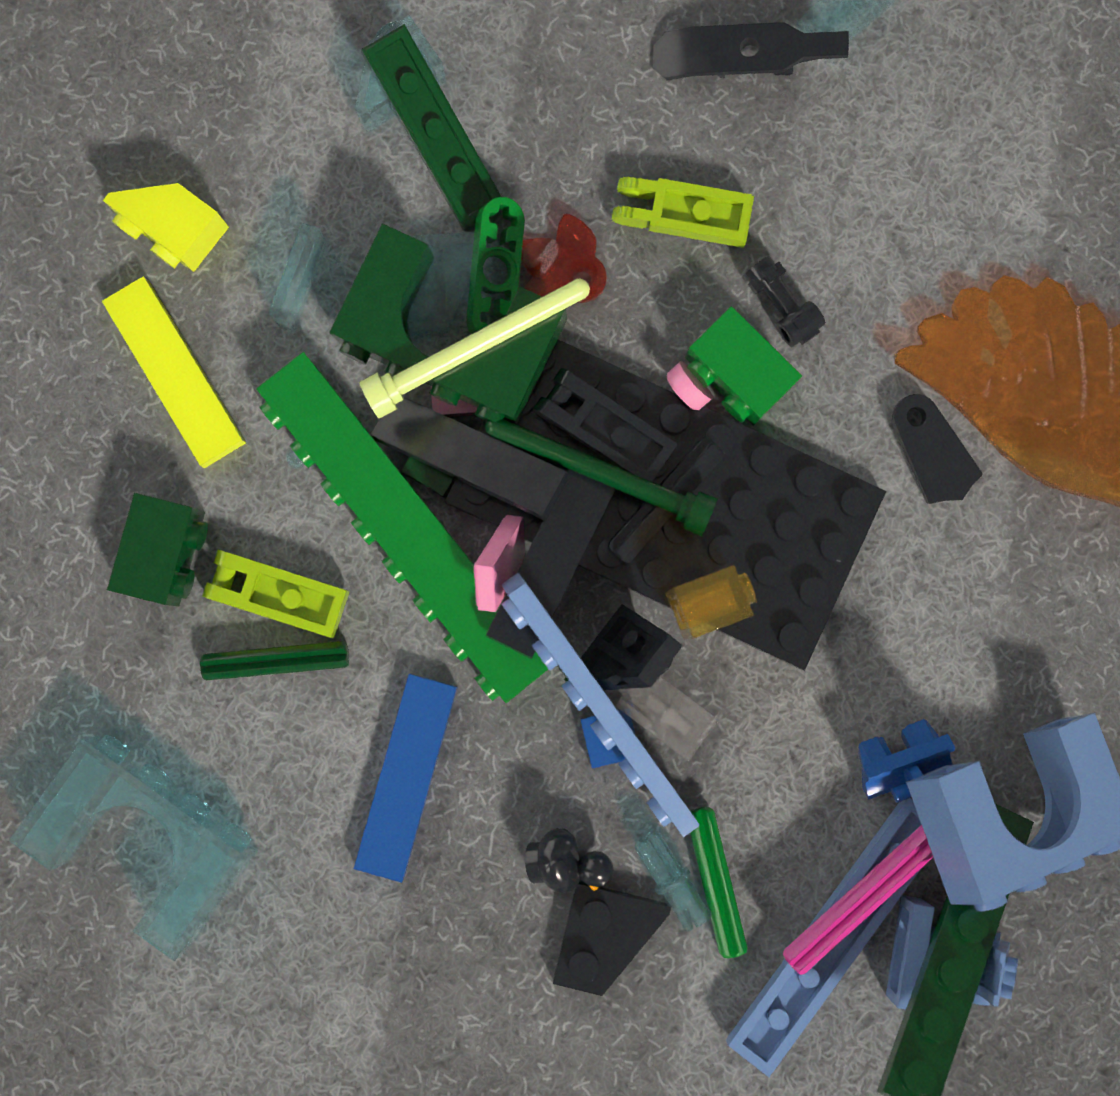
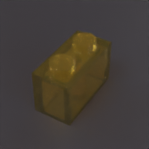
M734 565L666 592L683 639H694L754 616L750 604L757 602L746 573L738 575Z

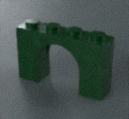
M383 223L381 224L329 332L341 344L340 353L365 365L369 358H372L387 365L384 373L390 372L392 376L429 357L413 345L408 325L411 306L434 260V256L427 243ZM519 286L506 316L540 299L542 296ZM566 308L427 381L425 384L432 386L429 394L453 406H457L459 399L477 407L474 415L484 421L496 422L505 419L518 424L567 321Z

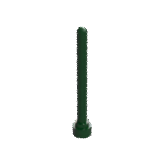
M505 419L496 422L487 420L485 423V430L489 435L677 515L676 520L684 523L683 529L699 536L703 535L718 501V498L701 491L697 495L687 492L686 496Z

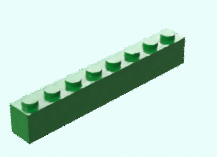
M304 352L256 388L266 401L259 408L277 430L286 426L296 440L290 444L291 449L307 468L316 464L326 477L320 483L322 488L338 507L346 502L357 517L351 521L355 530L368 545L372 544L375 540L388 555L381 560L383 565L399 584L406 579L410 582L418 593L412 599L414 604L430 623L436 618L441 621L449 632L443 640L461 662L467 657L471 659L481 672L474 679L492 701L500 696L505 703H508L549 670L536 651L533 658L529 659L485 637L502 602L496 612L478 610V606H476L474 564Z

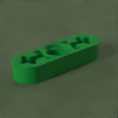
M507 197L492 199L480 208L476 216L466 317L467 327L471 335L488 326L487 323L480 322V314L489 312L491 297L482 298L481 291L487 294L505 293V299L499 298L494 300L493 314L501 319L506 316L518 291L525 218L521 207L514 200ZM499 210L503 211V219L510 221L511 224L510 227L502 230L499 245L509 244V250L504 247L486 248V242L491 244L497 240L498 227L495 223L490 222L489 217L498 213ZM489 257L501 259L507 267V278L500 285L492 284L484 275L483 266Z

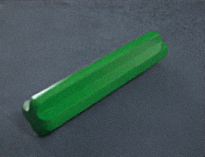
M710 807L696 808L690 812L700 826L690 832L718 951L724 958L739 957L745 954L748 948L715 812Z

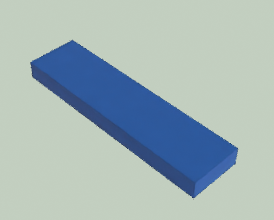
M408 674L354 865L355 870L403 882L458 689L457 686Z

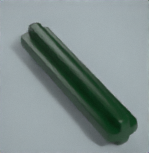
M336 641L203 654L200 658V671L202 678L207 681L345 668L349 665V649L346 642Z

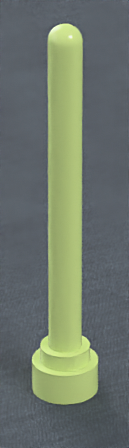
M576 279L394 376L390 372L383 376H380L378 372L359 382L361 389L374 413L380 419L397 410L396 404L404 400L403 394L586 298L590 291L589 284L583 279Z

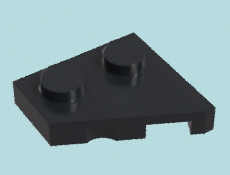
M621 604L580 659L603 691L652 687L660 675L669 669L673 658L683 645L667 632Z
M579 882L574 890L553 984L603 996L670 915L671 905L600 886L594 891L588 884Z

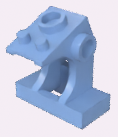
M905 895L901 896L886 996L897 1008L906 1010L935 927L932 926L934 907L921 898ZM998 930L973 1001L974 1004L985 1006L991 1004L998 1007L1001 997L1012 999L1018 959L1009 957L1010 942L1000 940L1001 932Z

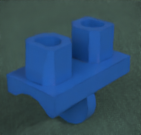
M923 719L909 724L902 729L901 738L907 749L891 754L883 737H874L861 742L858 745V755L862 767V788L868 800L888 792H892L897 803L912 798L906 782L946 765H953L950 752L955 751V746L949 735L945 734L939 737L927 720Z

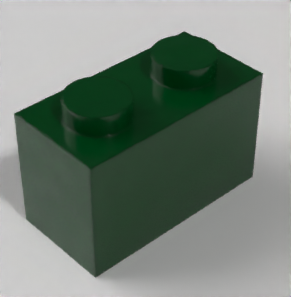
M134 493L107 590L163 605L179 607L181 599H186L189 596L194 584L195 572L190 569L195 550H201L207 537L208 524L203 521L205 512L186 505Z

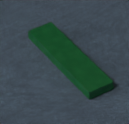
M403 24L362 48L361 54L464 230L475 224L477 213L483 205L494 198L502 196L406 25Z

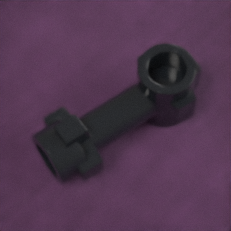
M767 256L747 271L746 275L750 279L748 286L754 294L764 290L783 316V319L776 323V328L782 339L790 347H794L798 343L804 345L820 333L819 329L825 325L824 316L812 301H807L801 306L797 303L780 279L786 272L780 261L775 264L772 258Z

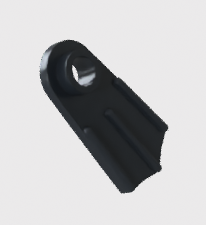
M921 394L904 397L896 404L892 420L926 503L933 504L942 501L963 500L972 485L983 475L982 471L930 398ZM911 408L918 410L921 414L922 420L918 426L911 425L907 420V413Z

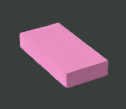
M506 515L474 564L476 606H478V610L496 612L506 595V591L501 584L518 572L525 558L523 517Z

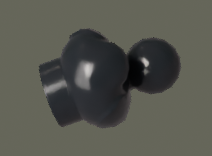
M556 828L550 830L542 837L541 842H530L526 848L525 867L529 881L533 884L545 883L554 892H570L579 884L580 880L588 884L595 891L599 886L606 884L613 874L611 859L601 851L588 852L580 859L576 839L567 829Z

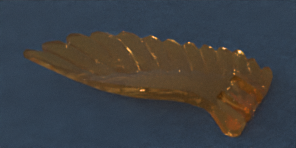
M1003 275L990 286L989 292L977 287L961 289L951 307L953 318L943 313L925 318L917 327V333L923 344L911 345L896 352L894 361L897 366L942 395L1003 457L1022 472L1048 487L1120 507V324L1113 328H1108L1105 316L1094 302L1076 306L1066 287L1049 277H1046L1037 287L1032 288L1020 279Z

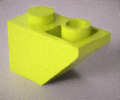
M179 183L110 192L103 199L117 214L112 220L115 225L135 240L141 234L145 235L155 243L150 250L174 269L181 262L194 272L229 228L217 211Z

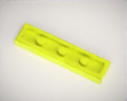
M143 276L102 300L103 305L199 465L206 468L246 444L245 439L149 280Z

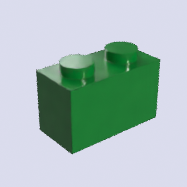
M732 306L689 347L685 359L690 363L687 368L703 386L708 388L712 384L725 397L722 400L724 408L739 422L747 419L753 426L802 377Z

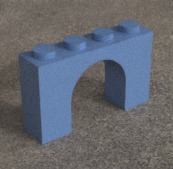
M1095 713L1061 718L1023 734L1045 795V815L1042 826L1035 838L1027 845L1013 837L1003 824L979 761L946 765L906 782L950 904L974 905L976 911L992 910L1006 904L1007 899L1005 895L1013 891L1026 892L1040 888L1047 884L1045 876L1053 872L1061 874L1080 869L1085 866L1083 858L1089 855H1104L1120 849V777Z

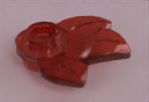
M566 213L559 222L556 240L551 238L523 240L521 261L528 273L533 276L524 288L543 297L572 282L573 277L577 273L586 272L592 279L589 284L590 291L588 296L578 303H587L598 298L605 289L607 274L602 262L595 257L597 241L592 230L577 217Z

